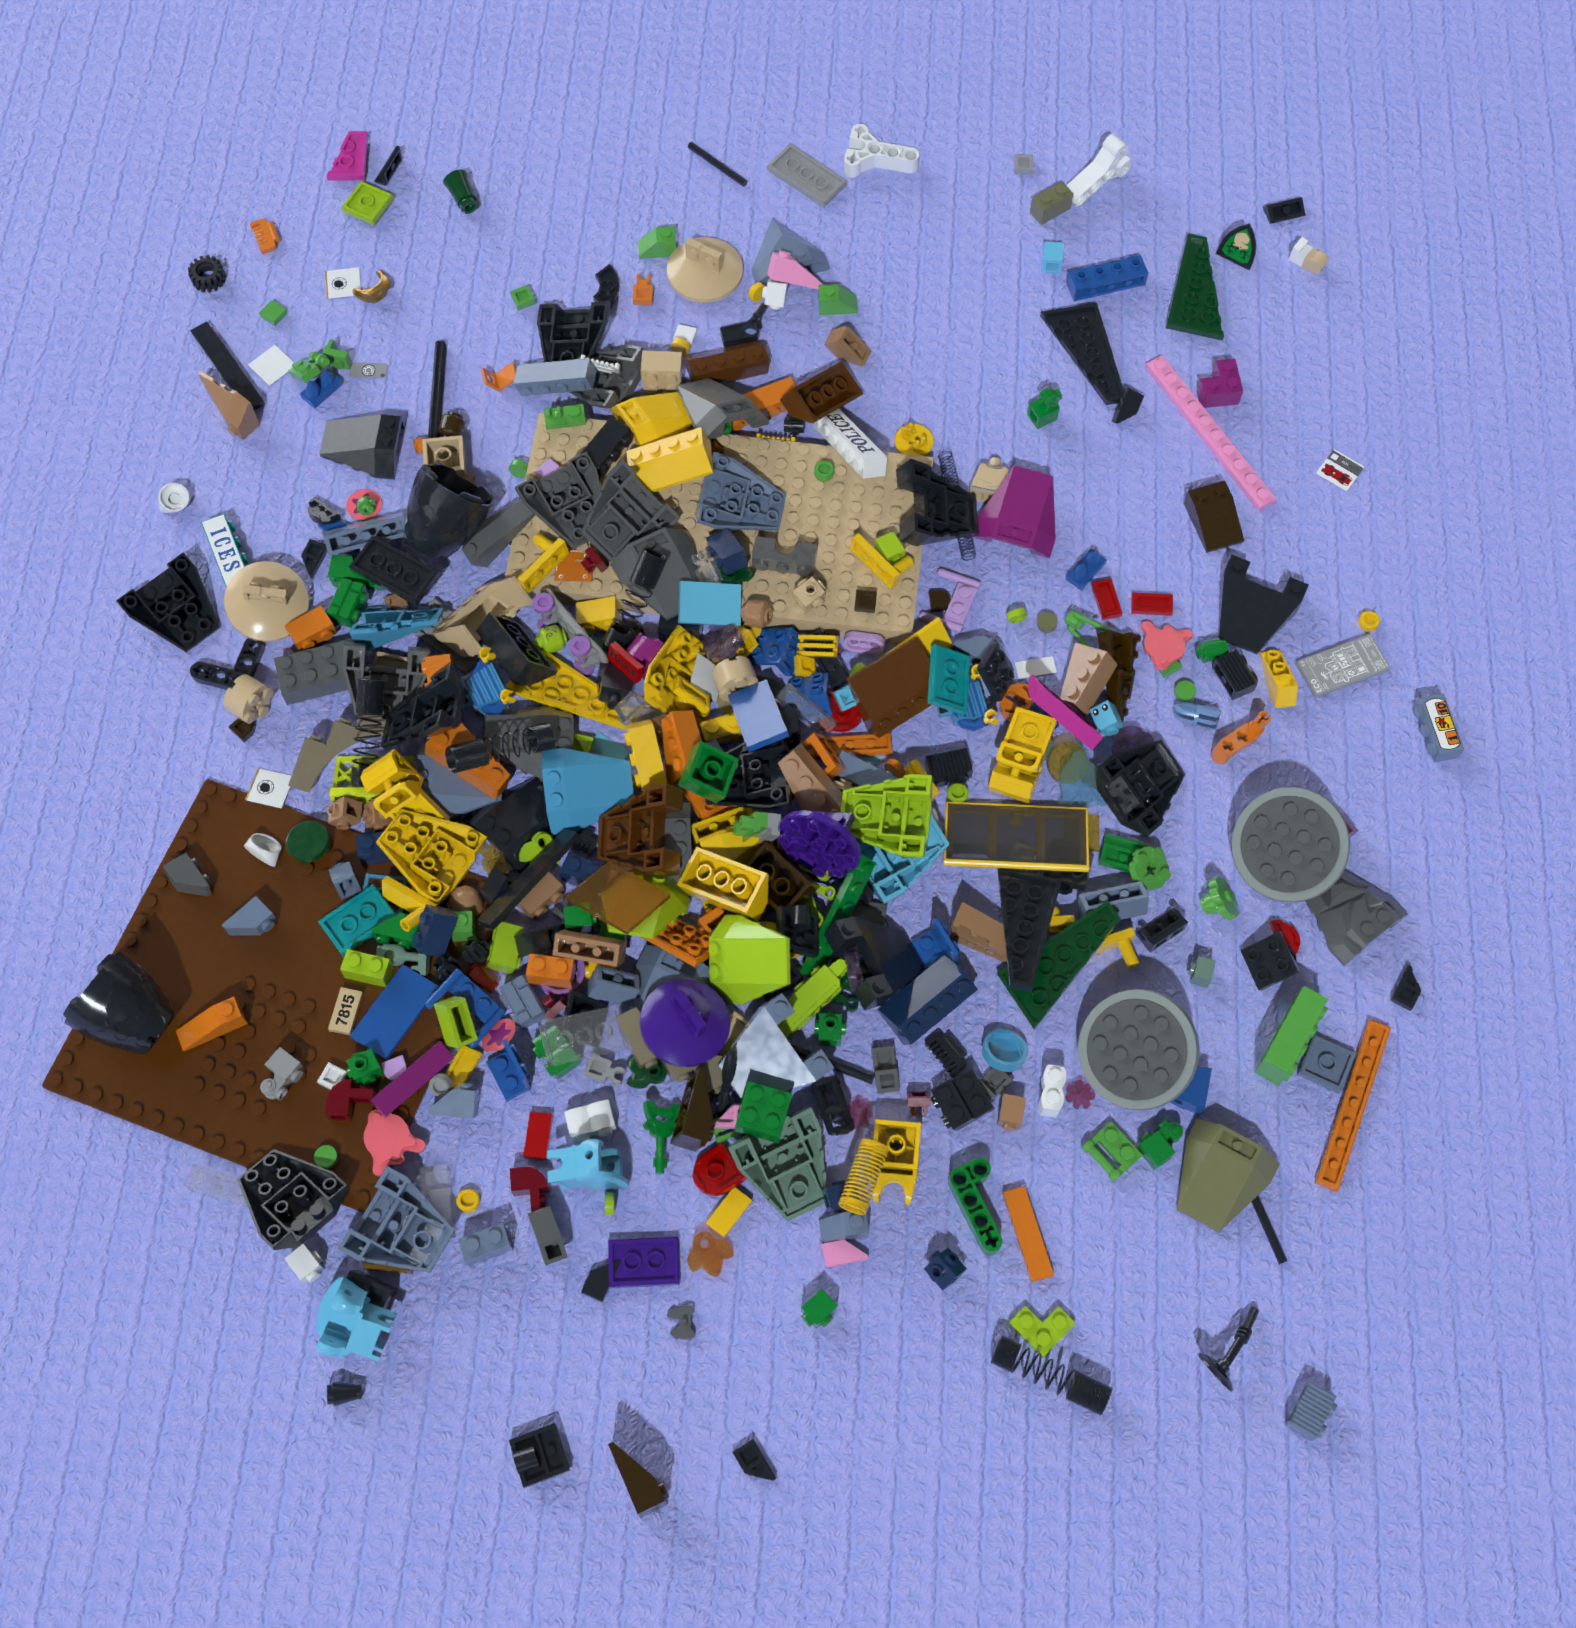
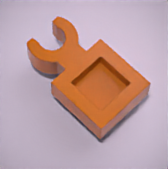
M637 274V284L633 285V305H652L653 285H650L651 275L647 274V279L642 280L640 279V274Z

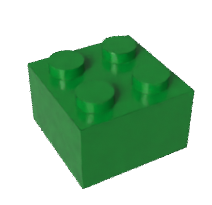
M700 741L691 748L678 786L714 803H718L726 797L739 759Z
M748 1081L736 1121L735 1131L779 1144L792 1093Z

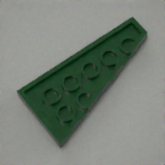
M1188 233L1166 329L1223 341L1224 332L1221 328L1222 321L1218 311L1219 304L1215 281H1213L1212 277L1213 270L1209 260L1210 253L1207 237Z
M1108 900L1045 942L1032 992L1009 986L1008 967L997 973L1034 1030L1120 922L1121 918Z

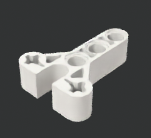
M856 124L853 126L849 148H847L844 157V174L847 177L856 178L861 172L874 167L905 173H914L918 170L919 151L917 149L879 142L868 132L866 125Z
M1112 133L1105 139L1094 161L1067 185L1074 193L1072 204L1075 207L1083 204L1108 180L1123 177L1130 170L1131 161L1126 156L1129 153L1128 146L1116 134Z

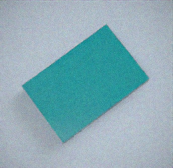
M936 644L931 646L928 704L961 715L967 713L970 656Z
M372 884L319 920L318 923L344 957L347 949L354 950L373 937L371 932L373 927L394 917L396 914L374 884Z

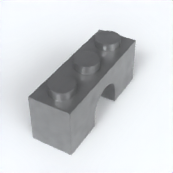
M756 536L752 553V568L761 571L772 570L782 574L794 573L799 576H813L817 544L796 542L795 550L785 555L776 550V539Z

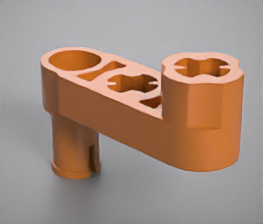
M1260 711L1255 719L1223 737L1211 751L1212 760L1215 763L1226 764L1231 757L1253 744L1264 732L1265 726L1271 721V715L1265 719L1268 712Z

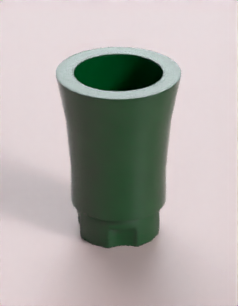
M459 169L447 174L443 180L444 186L451 193L462 212H465V214L472 213L478 208V202L469 182L467 172Z

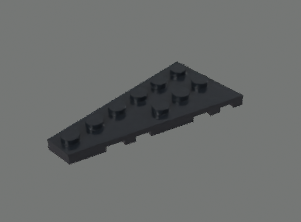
M1097 303L1042 311L1040 314L1042 320L1106 405L1119 403L1124 389Z
M997 868L1009 986L1032 992L1062 880L1018 869Z

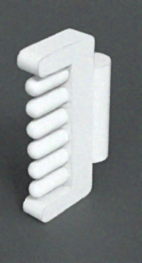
M581 355V358H580V359H587V358H586L585 355ZM590 359L598 371L610 374L620 372L621 367L618 363L614 365L613 363L609 364L608 362L604 363V361L600 362L599 360Z

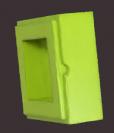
M574 733L573 750L591 753L595 742L594 738Z

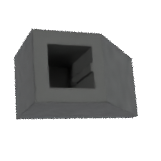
M187 853L163 865L166 876L177 892L201 896L212 895L209 887L212 885L210 879L206 874L202 875L199 872L201 869L195 858L190 859Z
M547 1206L528 1213L545 1266L568 1258L551 1207Z

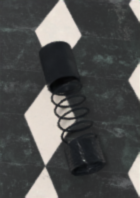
M650 548L642 549L629 581L646 589L650 596H641L625 589V592L641 598L646 605L638 606L625 599H621V602L637 608L641 615L635 616L624 610L616 609L619 613L632 617L637 622V625H627L613 618L614 622L627 626L632 632L618 625H609L603 640L607 647L611 643L617 642L626 650L631 644L635 635L631 627L639 626L636 618L643 616L640 608L647 607L648 605L644 598L652 596L649 589H655L667 562V557L660 552Z
M358 679L355 712L357 715L355 717L378 724L357 725L354 727L356 730L376 735L353 738L355 741L375 746L354 748V752L374 756V758L353 759L352 762L370 766L369 764L356 761L375 760L380 757L357 750L374 749L381 746L376 743L359 740L358 738H372L382 735L358 727L380 726L382 723L358 716L383 715L385 681ZM351 767L350 786L364 787L360 777L366 768Z
M545 722L525 727L524 731L516 729L513 734L507 731L503 737L496 734L493 739L484 737L483 740L474 739L450 745L445 750L446 762L453 773L489 765L490 760L484 740L490 739L492 741V754L498 763L500 761V754L494 742L496 736L502 738L503 754L509 760L510 750L504 739L506 734L512 736L513 751L517 757H520V747L514 736L517 731L522 733V743L526 754L529 755L531 750L535 753L554 748L556 742L553 728L549 723ZM524 737L526 738V741L528 743L529 753L527 752L525 747ZM514 740H515V742H516V744H517V747H518V752H519L518 755H517L516 750H515ZM504 743H505V745H506V747H507L508 758H507V756H506V754H505ZM493 744L497 751L498 760L496 759L494 754Z
M1004 1335L1001 1336L991 1359V1364L993 1363V1365L995 1364V1366L997 1365V1367L1004 1368V1370L1013 1373L1028 1351L1022 1379L1027 1376L1034 1362L1039 1357L1033 1382L1036 1384L1051 1361L1045 1390L1049 1388L1063 1366L1056 1393L1057 1396L1061 1393L1074 1372L1073 1380L1066 1394V1400L1068 1399L1070 1402L1084 1407L1093 1413L1095 1412L1099 1416L1103 1414L1110 1399L1112 1387L1094 1378L1092 1379L1088 1375L1081 1374L1079 1371L1076 1372L1075 1369L1070 1372L1061 1386L1065 1365L1061 1364L1050 1380L1053 1368L1052 1358L1047 1361L1038 1375L1042 1360L1041 1353L1036 1355L1026 1371L1030 1357L1029 1347L1025 1349L1014 1367L1022 1345L1008 1339V1337L1006 1338V1336L1004 1337Z

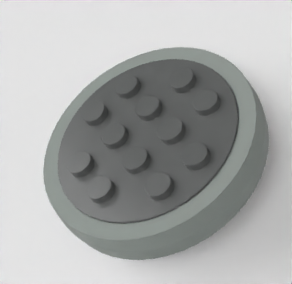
M1298 787L1278 788L1258 796L1242 811L1232 835V855L1241 877L1252 889L1262 896L1280 902H1302L1313 899L1329 890L1344 872L1350 854V835L1346 822L1339 810L1322 795Z
M1132 989L1109 996L1090 1012L1084 1021L1079 1035L1078 1055L1085 1078L1101 1097L1122 1108L1150 1110L1170 1103L1188 1087L1198 1067L1200 1046L1193 1022L1175 1001L1151 990Z

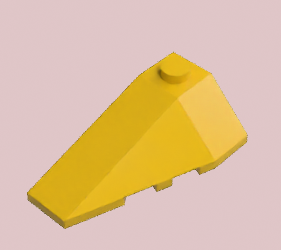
M720 830L698 839L700 848L744 865L749 862L762 846L759 844V838L751 837L747 841L742 842L743 836L733 835L732 832L726 833L725 830Z

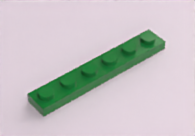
M861 854L860 863L853 872L849 873L852 868L849 869L818 933L819 956L816 958L806 957L800 973L811 978L810 974L818 966L822 968L824 965H827L833 951L824 933L834 921L851 916L876 864L866 856Z

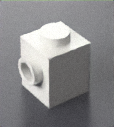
M769 278L767 287L763 288L762 293L765 305H769L771 309L783 308L786 303L788 283Z
M304 1244L284 1258L304 1284L317 1280L321 1276L320 1272L324 1270L320 1264L323 1261L316 1250L311 1252Z

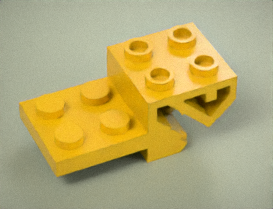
M1016 707L1004 741L1001 742L996 755L998 763L991 774L988 786L989 791L1028 804L1030 803L1043 768L1044 756L1057 724L1054 718Z
M395 749L363 770L360 778L366 793L380 795L375 798L373 805L385 819L389 816L394 819L398 812L404 809L450 820V817L421 789L424 778Z

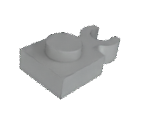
M591 1054L583 1076L605 1084L606 1080L610 1079L614 1085L621 1086V1081L615 1079V1076L617 1074L626 1075V1070L621 1067L613 1069V1061Z

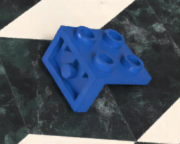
M762 628L760 635L756 638L759 645L748 657L751 664L775 665L785 676H792L795 670L793 657L799 651L797 643L800 641L798 639L799 634L793 628Z
M815 673L812 676H797L788 680L785 703L789 708H796L799 721L832 715L833 710L828 696L829 674Z
M937 918L932 920L931 929L928 933L911 941L925 968H928L942 955H946L956 965L960 949L954 940H950L947 935V927L943 922L940 923Z
M505 1039L502 1043L506 1051L487 1060L486 1063L506 1102L531 1090L528 1082L532 1080L524 1063L519 1064L522 1060L513 1043L509 1045Z

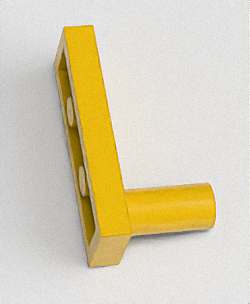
M540 533L534 536L533 544L545 552L517 578L527 594L569 554L566 542L560 537L555 542H552Z
M859 533L852 537L850 550L890 590L897 586L900 575L914 565L912 558L909 556H905L891 565Z
M389 876L382 880V897L410 912L408 916L400 921L401 928L406 932L419 924L420 914L424 911L426 904L437 906L436 903Z
M1133 928L1110 934L1094 955L1119 947L1127 968L1131 969L1138 966L1140 962L1131 944L1135 937Z

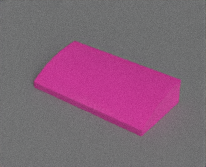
M1033 674L1029 677L1028 693L1031 700L1093 750L1103 739V736L1096 728Z

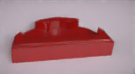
M1271 920L1269 924L1273 934L1279 931L1282 932L1286 942L1292 947L1296 955L1301 941L1295 927L1282 922V920Z

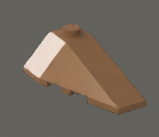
M202 371L198 373L204 388L225 421L226 428L234 437L237 435L244 440L260 426L251 402L237 391H229L223 383L219 385L214 378Z

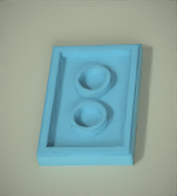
M679 581L678 623L741 626V584Z

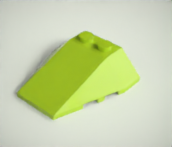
M908 774L904 775L903 778L895 780L887 779L883 780L884 782L867 784L843 790L840 812L853 814L855 820L849 831L857 840L901 857L924 858L928 847L932 811V775Z
M639 870L628 871L609 884L601 896L608 932L650 939L664 931L668 923H675L680 914L683 916L687 914L691 905V899L677 886L672 877H660Z
M725 915L709 937L710 984L727 1004L741 1005L747 1004L755 998H760L768 992H773L789 985L790 938L761 926L762 924L749 920L745 915Z

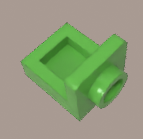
M330 339L323 349V355H326L330 360L328 366L350 370L352 361L349 353L338 350L335 341Z

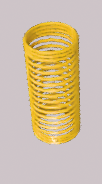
M864 1138L861 1139L860 1147H858L857 1154L855 1155L856 1158L854 1159L853 1166H851L852 1170L848 1174L849 1177L845 1183V1189L838 1202L841 1208L858 1215L867 1214L868 1204H870L869 1200L872 1199V1192H874L873 1188H876L875 1184L879 1180V1173H881L882 1165H884L883 1161H885L889 1151L888 1147L884 1144ZM861 1164H864V1165H866V1166L875 1168V1169H877V1170H879V1171H876V1170H873V1169H871V1168L865 1167V1166H863V1165H861ZM860 1168H863V1169H866V1170H868V1171L874 1172V1173H876L877 1175L872 1174V1173L867 1172V1171H864V1170H861ZM858 1172L865 1173V1174L870 1175V1176H873V1177H875V1178H871V1177H869V1176L860 1174V1173H858ZM857 1176L864 1177V1178H866V1179L872 1180L873 1182L867 1181V1180L862 1179V1178H859V1177H857ZM856 1180H860V1181L865 1182V1183H868V1184H870V1185H872V1186H868V1185H866V1184H864V1183H861V1182H858V1181H856ZM855 1184H859V1185L864 1186V1187H867V1188H869V1189H871V1190H867V1189H865V1188H863V1187H859V1186H857V1185H855ZM854 1188H858V1189L863 1190V1191H866V1192H868V1193H870V1194H867V1193L858 1191V1190H856V1189H854ZM853 1192H857V1193H859V1194L865 1195V1196H867L868 1198L863 1197V1196H860V1195H857V1194H855V1193H853ZM852 1196H856V1197H858V1198L864 1199L865 1201H861V1200L856 1199V1198H854V1197H852Z

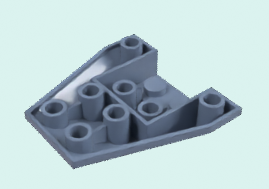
M713 452L714 473L704 476L695 513L697 523L714 529L778 531L786 494L734 458Z
M421 744L414 754L413 768L424 778L421 789L450 819L502 800L503 792L497 800H494L425 754L426 744Z
M646 945L636 964L635 975L639 976L640 991L636 998H634L630 1010L637 1007L641 1014L643 1004L650 993L660 985L673 980H695L716 991L710 984L709 967L704 963L693 967L658 946Z

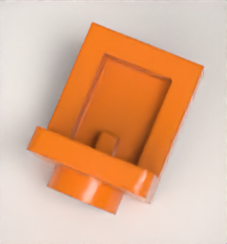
M720 907L708 909L703 914V917L698 919L699 928L697 930L711 936L713 933L711 928L718 925L725 916L724 910Z

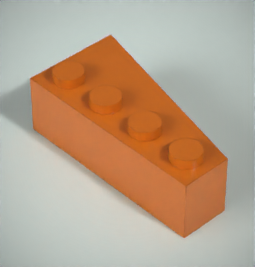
M461 723L456 729L430 737L426 742L425 754L450 770L445 757L446 747L476 738ZM489 752V765L455 773L494 800L499 798L508 786L510 774L499 762L495 761Z

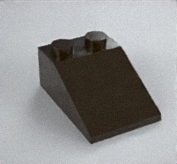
M1225 480L1187 491L1183 504L1206 553L1244 542L1234 499Z
M698 1069L686 1082L670 1142L672 1145L694 1152L710 1142L714 1134V1128H712L713 1116L704 1072L701 1069Z
M613 1442L609 1443L608 1446L639 1517L642 1518L666 1506L665 1499L669 1498L664 1483L662 1481L658 1483L652 1474Z

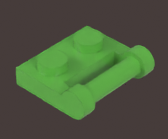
M1112 1121L1081 1147L1085 1153L1088 1152L1109 1174L1108 1178L1112 1182L1116 1181L1143 1156ZM1097 1143L1120 1166L1116 1169L1095 1147Z

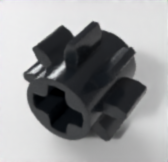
M791 416L785 417L784 432H789V437L798 438L799 433H804L805 421Z
M472 937L463 944L465 951L461 955L470 964L473 962L480 964L488 958L489 954L486 950L490 946L485 939Z
M447 953L445 957L439 956L433 964V971L436 972L434 976L444 982L456 968L461 971V967L458 965L460 960Z

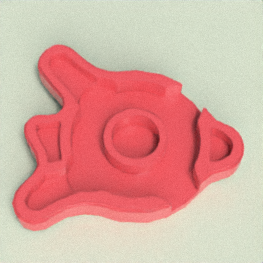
M1144 621L1141 624V630L1145 635L1144 653H1148L1151 656V661L1157 670L1164 671L1174 661L1182 659L1186 648L1185 644L1192 639V631L1188 629L1177 631L1170 625H1165L1162 630H1159L1149 621Z
M373 1110L369 1113L368 1124L363 1138L367 1150L373 1157L372 1170L376 1176L380 1177L387 1166L403 1165L405 1163L404 1153L406 1151L414 1153L424 1152L426 1149L425 1142L410 1133L409 1127L401 1117L389 1114L384 1118L378 1110Z

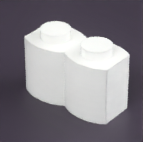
M1048 1064L1042 1075L1040 1084L1042 1094L1038 1102V1110L1042 1116L1056 1118L1063 1106L1064 1093L1062 1089L1066 1082V1070L1062 1066Z
M609 1100L598 1101L564 1112L570 1138L572 1141H577V1143H582L594 1135H599V1137L611 1135L612 1131L617 1129Z

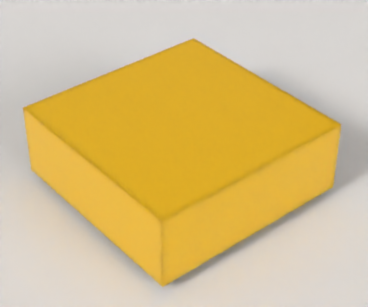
M798 654L793 657L795 676L807 677L816 673L814 658Z

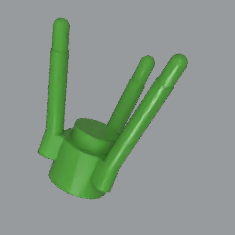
M1074 609L1070 611L1065 619V623L1069 625L1067 630L1082 645L1086 646L1089 645L1076 631V629L1081 630L1085 623L1104 631L1112 630L1085 617Z

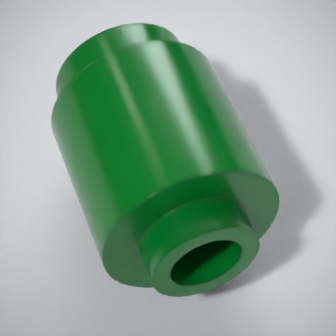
M1219 638L1200 642L1198 647H1196V656L1203 663L1214 661L1217 657L1229 653L1226 640H1220Z

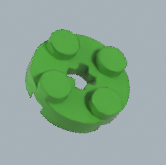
M1147 846L1137 849L1132 854L1134 857L1133 862L1129 864L1130 875L1134 882L1142 881L1147 891L1162 887L1170 879L1171 873L1161 848ZM1149 865L1151 867V871L1147 870V867Z

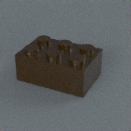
M767 841L763 843L746 864V866L769 875L768 903L775 910L780 905L790 908L796 905H805L820 887L795 862L790 860L775 844Z

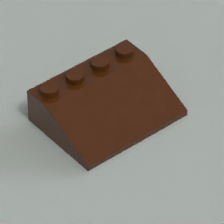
M913 637L846 679L867 731L878 738L931 706V704L927 703L930 659L917 637Z

